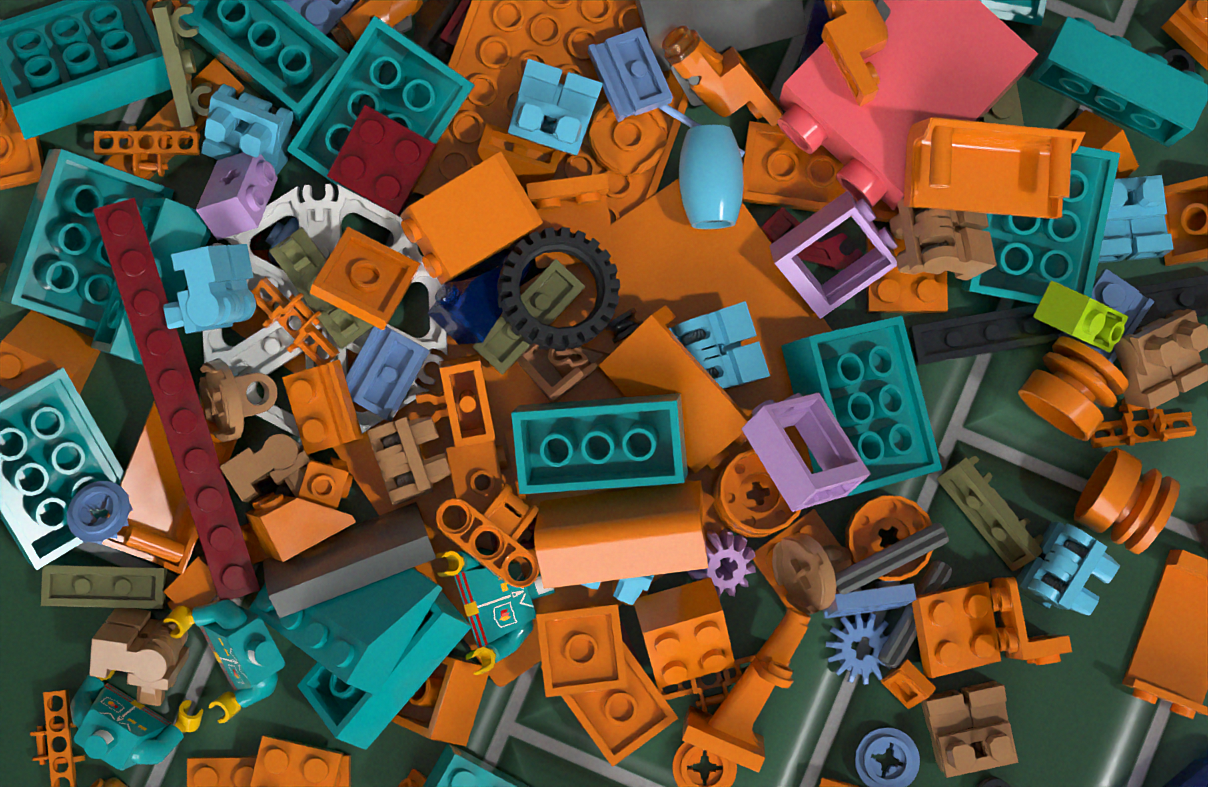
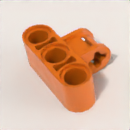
M509 484L504 486L483 514L461 499L446 500L438 507L435 513V523L439 531L503 582L512 587L524 588L530 586L536 580L539 574L538 561L532 553L516 542V540L540 509L535 505L530 507L511 492L512 487ZM505 504L508 507H510L513 511H515L517 514H519V517L516 516L513 512H511L508 508H506ZM457 506L463 510L465 523L460 529H449L443 523L442 515L447 507ZM484 531L494 534L498 542L495 552L488 556L479 553L475 546L477 536ZM516 557L526 559L530 566L528 576L521 581L512 579L508 572L510 561Z

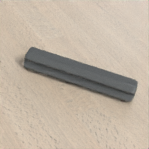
M934 523L835 574L836 588L839 593L845 595L948 543L949 537L941 523Z
M940 560L932 562L915 591L916 596L943 590L953 573V569ZM912 602L906 606L878 655V659L883 664L893 669L899 667L917 636Z

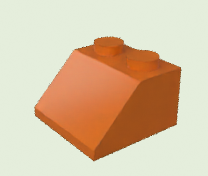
M1208 176L1164 186L1167 209L1165 221L1167 232L1172 236L1174 248L1164 256L1165 266L1208 261Z
M31 310L0 343V385L15 390L64 367L80 395L101 351L91 348L92 337Z
M274 492L253 501L254 509L245 513L266 556L282 562L356 523L350 514L283 494L275 495Z
M449 653L391 721L429 739L466 746L490 671L474 675L475 671L481 669L482 664Z

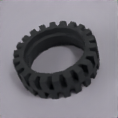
M551 227L545 228L540 233L536 231L530 234L526 239H522L510 252L499 274L497 282L499 295L497 300L499 308L502 307V317L505 322H509L512 325L511 330L516 335L520 334L525 338L524 342L530 345L535 343L539 345V349L543 350L550 348L555 349V351H564L568 348L572 350L594 339L610 322L619 302L620 279H616L618 270L615 263L611 264L609 261L611 255L606 249L602 251L598 247L600 243L596 239H586V233L579 230L576 233H572L570 228L561 227L559 230H554ZM562 252L573 255L587 265L595 279L597 297L594 309L585 320L574 326L557 328L542 324L529 314L521 300L519 283L522 271L532 259L543 253Z

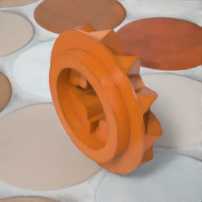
M684 742L676 750L672 770L678 787H731L736 778L737 763L706 751L709 762L716 764V766H722V768L709 771L706 784H703L700 772L693 770V768H687V766L700 763L703 749Z

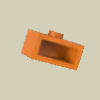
M489 441L455 448V446L446 447L445 451L452 472L450 475L455 499L467 502L479 513L483 514L505 486L503 485L500 470L507 468L503 444L495 446V441ZM457 507L462 527L465 523V514L461 508Z

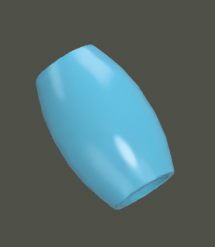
M701 125L687 130L680 153L679 185L683 207L693 228L721 229L736 224L743 198V164L738 144L731 128L728 126Z

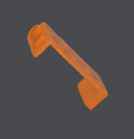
M665 305L645 320L598 366L626 397L681 393L687 465L695 474L707 464L713 470L730 455L726 449L729 444L735 440L740 446L747 440L741 428L753 415L751 413L747 416L667 328V325L676 316Z
M1170 550L1122 684L1134 689L1133 697L1151 704H1156L1158 698L1172 703L1169 711L1190 719H1194L1195 713L1208 716V707L1202 705L1208 690V559L1185 550Z

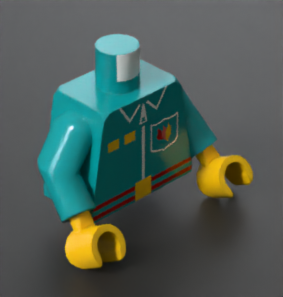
M482 547L476 548L483 555L488 556L494 553V550ZM465 551L439 552L435 555L436 558L445 557L448 560L449 567L446 572H439L437 574L440 577H455L478 649L469 652L465 658L468 660L478 656L481 659L482 667L473 674H483L490 671L495 663L512 654L520 647L533 631V619L536 618L537 614L533 600L553 594L555 590L554 588H543L540 572L530 586L524 588L512 587L503 582ZM511 560L508 565L509 575L516 581L524 580L526 577L520 562H513Z
M220 600L196 606L192 611L188 607L177 606L164 619V623L174 622L177 624L169 634L172 638H181L193 624L199 626L233 690H236L235 694L229 691L223 693L209 705V708L218 705L224 709L225 714L217 720L218 723H225L238 713L241 707L246 708L274 692L278 681L277 671L285 666V661L259 615L235 604L231 600Z
M112 670L107 678L87 675L71 702L70 711L73 724L79 728L73 740L84 748L90 758L102 759L119 770H125L136 764H158L184 738L183 732H194L200 726L203 709L195 716L187 715L191 706V700H185L181 703L176 723L172 725V722L143 704L136 702L135 699L109 683L104 685L102 681L110 679L116 670Z

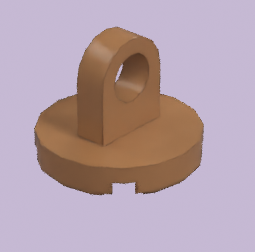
M221 359L206 362L200 368L202 373L206 372V376L200 377L199 382L200 399L206 420L216 423L219 431H215L214 436L222 442L241 437L244 429V417L266 412L275 404L277 387L268 375L263 373H246L233 376L226 362ZM257 381L264 388V397L259 403L254 405L248 400L246 391L251 383Z
M800 532L782 538L783 540L778 542L773 549L772 566L776 582L779 586L784 584L785 589L788 591V594L784 595L786 600L793 607L806 614H813L830 607L836 594L835 574L852 565L851 552L842 546L827 545L821 547L808 534Z

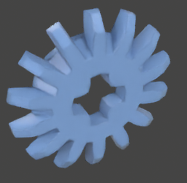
M870 613L867 622H862L861 614H855V623L852 624L844 616L840 620L845 628L840 631L832 626L830 630L838 638L836 642L826 641V647L836 648V654L827 657L828 662L839 660L841 665L834 672L839 676L846 669L849 670L848 682L853 683L857 674H862L863 684H869V673L874 672L878 680L883 678L879 669L881 665L890 670L892 669L878 659V655L890 635L884 636L883 631L889 625L885 620L878 627L874 625L875 614ZM862 636L869 638L868 645L873 648V653L871 655L865 654L862 660L855 658L856 651L851 649V644L853 641L860 642Z

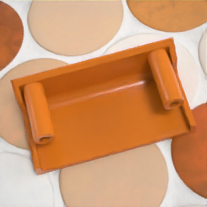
M935 117L914 123L909 130L906 143L904 206L1046 219L1062 218L1063 198H1069L1071 154L1078 150L1086 132Z
M154 401L119 485L129 495V502L133 508V511L129 512L127 518L129 526H123L117 532V539L109 538L104 540L102 544L157 563L164 568L183 575L198 539V534ZM206 420L221 466L229 461L237 439L226 442L220 441L214 436V432L219 431L216 423Z
M701 480L540 502V510L538 511L534 529V542L544 589L708 568L702 522L703 490Z

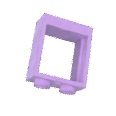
M848 190L769 246L775 265L820 319L897 266L894 249L898 247L897 242L886 227L878 230L872 222L876 216L863 198L856 201ZM852 216L874 244L875 248L821 285L796 254Z
M797 393L777 403H774L773 400L765 401L752 411L753 417L741 428L792 512L847 496L870 475L867 467L820 393L801 396L800 393ZM795 425L822 468V472L811 474L783 428Z

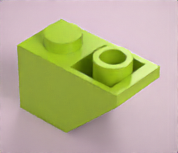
M1052 280L1033 316L1046 324L1111 353L1114 345L1122 338L1125 329L1124 325L1128 319V316Z

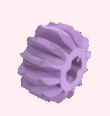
M724 528L718 537L713 530H708V541H706L708 568L690 570L688 574L692 579H697V581L711 577L718 598L724 589L729 596L735 597V586L738 583L743 587H748V581L744 575L756 572L755 566L749 562L755 557V553L751 547H746L747 540L742 535L733 536L729 529Z

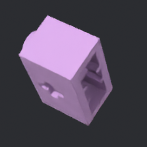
M243 152L216 162L196 211L217 240L259 227L278 179L273 166L264 159L262 154L255 158Z

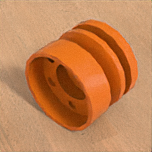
M1061 336L1052 345L1054 353L1048 352L1043 357V362L1051 373L1038 369L1034 370L1018 393L1025 404L1049 424L1075 439L1088 441L1104 420L1102 412L1095 404L1107 408L1114 407L1117 403L1115 395L1123 394L1128 388L1129 383L1123 373L1102 354L1077 340Z
M1117 447L1106 454L1089 478L1077 502L1074 520L1096 533H1103L1113 524L1111 540L1116 544L1125 542L1127 550L1134 554H1140L1149 547L1166 525L1179 496L1180 483L1171 476H1166L1162 479L1161 471L1156 468L1150 469L1140 478L1142 461Z
M754 449L738 454L719 472L713 486V498L715 499L713 506L719 520L730 531L746 538H763L784 529L801 512V510L791 511ZM753 485H755L757 491H764L765 497L759 500V505L756 504L754 499L748 500L746 493L752 490Z
M877 496L864 501L851 514L845 528V545L851 552L852 561L857 563L891 546V544H886L882 548L879 545L882 541V538L877 535L880 529L889 530L892 526L895 529L893 536L899 542L932 525L928 514L912 500L902 496ZM933 550L878 579L883 581H901L916 575L929 562Z

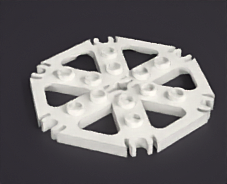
M325 184L326 195L322 200L317 201L312 197V187L304 185L303 198L305 202H300V187L297 186L266 206L258 228L223 238L232 245L247 244L254 277L247 279L250 291L259 284L258 282L266 277L291 301L289 297L292 294L296 297L299 292L283 269L252 253L250 242L256 234L285 216H293L298 219L299 228L303 227L320 251L328 259L342 237V220L350 213H357L390 230L394 237L393 245L390 248L421 263L411 283L421 282L427 287L430 312V330L422 338L412 337L387 324V327L430 350L398 410L414 401L416 393L429 391L416 383L415 380L417 378L426 384L435 383L436 380L426 375L425 366L432 361L439 364V361L444 360L438 355L431 354L432 349L441 350L448 355L445 283L441 285L437 277L432 278L428 274L422 262V257L424 256L420 254L417 243L410 242L403 232L401 226L403 220L401 217L337 185L339 190L337 202L333 201L335 190L331 184ZM214 243L213 246H218V245H223V244H221V243ZM263 287L261 288V298L265 301H271L273 297ZM302 298L301 301L311 310V308L309 307V305H308V304L306 303V301ZM278 302L275 303L274 309L279 306ZM290 316L289 326L293 330H299L301 320L297 316ZM278 321L267 329H261L234 347L224 342L222 329L203 331L204 363L221 359L226 362L233 376L246 373L269 375L304 351L300 347L292 353L287 351V348L294 343L295 339ZM320 322L315 327L318 330L322 329V334L340 352L332 361L340 360L346 378L349 373L347 349L359 354L372 329L341 350ZM309 336L305 342L311 345L314 344L315 340ZM320 345L317 347L319 357L327 359L330 356ZM305 353L306 369L318 366ZM257 381L251 383L246 391L248 400L254 405L262 400L257 392V385L259 383ZM273 405L268 411L256 414L264 420L300 437L294 415L280 407ZM369 410L366 412L355 411L362 433L384 420Z

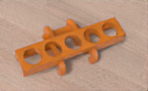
M129 126L128 131H94V153L96 155L131 156L133 164H130L129 167L130 170H133L134 176H139L141 171H158L159 176H164L165 170H168L165 158H171V155H200V133L198 131H170L169 126H163L162 131H137L136 126ZM143 136H151L154 141L153 146L147 150L142 149L139 145L140 139ZM113 139L114 143L110 149H102L100 147V140ZM120 139H128V149L120 147ZM170 139H173V146H172V147H171V141H170ZM193 139V145L190 149H181L179 140ZM141 154H157V163H141Z
M266 277L258 282L259 284L251 290L256 304L270 318L262 325L267 329L278 321L295 339L294 343L287 348L289 353L300 347L318 366L331 362L340 353L315 327L320 323L318 318L322 313L320 311L313 313L301 301L304 296L303 293H299L296 297L292 294L289 297L291 301H289ZM262 287L273 297L271 301H265L261 298L260 290ZM278 302L279 306L274 309L275 303ZM290 316H297L301 320L299 330H293L289 326ZM311 336L315 342L310 345L305 340ZM319 345L330 355L327 359H323L317 354V347Z
M1123 398L1122 405L1119 406V411L1123 412L1122 419L1102 422L1091 436L1090 441L1093 449L1126 444L1127 446H1134L1135 443L1158 440L1166 442L1168 439L1194 436L1197 429L1196 426H1193L1191 411L1164 415L1162 409H1157L1156 407L1147 409L1125 403V398ZM1147 410L1149 419L1132 421L1134 418L1132 411ZM1181 421L1187 427L1174 428L1173 423ZM1143 426L1148 430L1149 434L1145 437H1140L1135 434L1134 428ZM1122 428L1123 435L1116 436L1114 431ZM1097 431H1104L1109 437L1096 438L1095 433Z
M757 654L734 659L736 674L733 678H730L728 669L722 670L724 679L721 677L720 671L716 672V681L712 685L704 684L701 677H697V684L695 678L690 679L691 688L685 689L682 686V682H680L676 692L666 694L662 688L658 690L665 700L699 693L700 701H696L697 707L702 706L703 713H706V706L724 701L729 694L727 686L737 683L742 676L740 665L752 662ZM722 686L723 694L704 698L703 690Z
M69 689L43 692L46 730H43V726H36L37 731L30 732V736H36L38 756L32 757V761H39L40 765H44L46 760L49 759L51 787H60V777L67 778L70 781V787H77L75 762L84 761L85 755L73 756L70 728L76 726L71 721ZM55 695L63 700V707L59 711H54L53 696ZM60 716L64 719V722L55 723L54 717ZM45 735H47L48 754H46ZM57 736L65 738L67 742V747L62 752L56 751L52 745L54 738ZM68 763L67 770L59 772L58 764Z

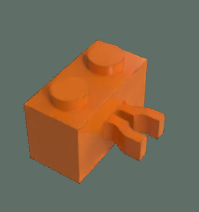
M479 354L439 361L444 392L441 394L432 392L416 393L417 404L428 401L434 405L442 403L447 405L435 408L432 414L421 415L420 418L432 417L435 423L442 417H449L455 448L496 440Z

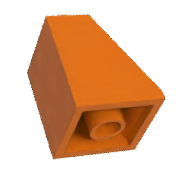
M501 151L411 204L400 215L403 220L401 226L404 234L410 242L417 243L424 255L422 262L426 271L432 278L437 277L441 285L520 241L543 223Z

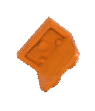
M1000 577L992 579V587L989 589L993 612L997 611L1000 626L996 628L999 651H1004L1006 658L1026 660L1027 664L1045 665L1060 662V654L1072 652L1069 635L1046 634L1027 637L1016 578Z

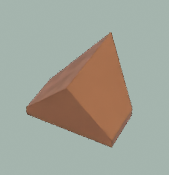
M533 343L517 359V362L549 401L554 403L599 367L598 365L610 353L583 346L572 350L568 348L564 351H555L552 348L543 350L539 349V345Z

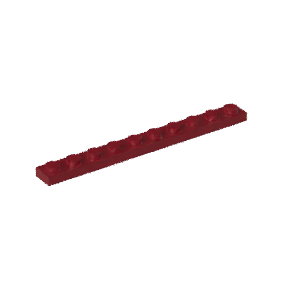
M135 198L95 208L93 212L219 601L232 600L259 591V584L223 472L220 468L217 453L177 329H169L167 327L163 306L168 304Z

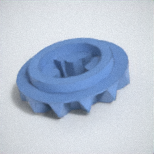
M98 481L85 486L74 496L68 507L67 523L70 531L84 543L94 542L102 545L106 539H117V532L123 526H129L127 518L129 512L133 511L129 502V495L121 486L110 481ZM105 508L111 516L109 518L106 517V519L100 517L97 520L89 510L96 511V509L103 510Z
M877 728L863 736L862 741L855 750V768L862 781L869 787H907L918 773L920 756L916 744L907 734L898 729ZM890 743H892L891 755L899 762H903V765H889L887 771H884L883 777H881L883 772L881 770L882 765L875 758L871 757V754H884L886 749L889 748Z

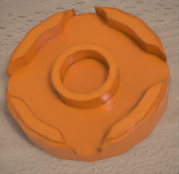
M608 101L593 116L588 137L590 149L599 164L609 172L628 176L639 175L656 165L665 153L668 132L666 121L658 108L637 116H628L623 121L618 122Z

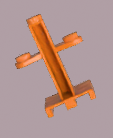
M788 607L783 619L714 715L707 712L703 713L702 710L691 705L689 706L683 720L682 741L759 773L765 760L764 736L753 732L752 727L775 685L789 688L794 682L791 678L793 670L788 666L791 663L792 655L808 629L811 616L798 609Z

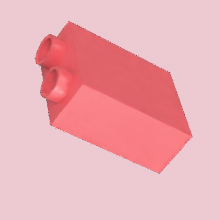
M883 0L891 10L885 22L888 28V41L884 49L864 59L865 63L869 61L873 64L880 79V84L877 85L879 90L875 99L859 107L825 42H823L783 84L778 105L786 112L777 120L779 127L796 146L806 153L812 154L822 144L844 165L836 175V178L856 201L863 198L872 208L881 199L894 211L898 206L897 202L904 198L906 143L911 126L930 117L979 122L1020 79L1038 55L1034 49L979 0Z

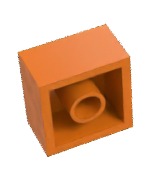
M711 577L637 598L634 602L658 689L736 666L723 609Z

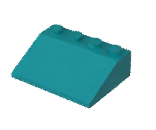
M63 0L0 21V80L25 140L171 89L159 36L142 0Z
M374 16L287 148V151L334 184L361 196L327 177L364 105L372 107L437 144L475 85L393 26Z
M1079 146L1078 150L1071 154L1069 198H1063L1062 218L1046 219L986 213L989 227L982 231L990 232L997 266L967 281L963 280L961 290L1040 304L1052 280L1091 298L1120 153Z
M49 149L0 300L97 330L115 277L93 209L135 198L140 212L144 198H167L171 200L174 190L63 149Z
M903 316L808 336L781 345L793 394L800 393L801 396L820 393L870 472V475L847 496L942 470ZM807 446L813 472H822V468Z
M64 367L0 396V517L27 562L38 570L83 543L70 531L67 523L68 507L74 496L85 486L98 481H110L120 485L125 473ZM105 508L103 510L96 509V511L89 510L97 520L100 517L106 519L108 514Z
M410 568L279 618L268 596L265 582L250 606L249 611L259 615L265 623L345 683L378 696L443 587L414 568Z

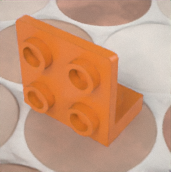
M607 173L526 184L525 192L543 221L531 234L536 231L540 233L545 228L551 227L554 230H559L561 227L570 228L572 233H576L579 230L586 233V239H596L600 243L598 247L602 251L606 249L611 255L610 259H613L615 250L606 195L609 190ZM562 252L543 253L535 258V264L538 269L548 268L555 259L563 266L583 263L575 256Z

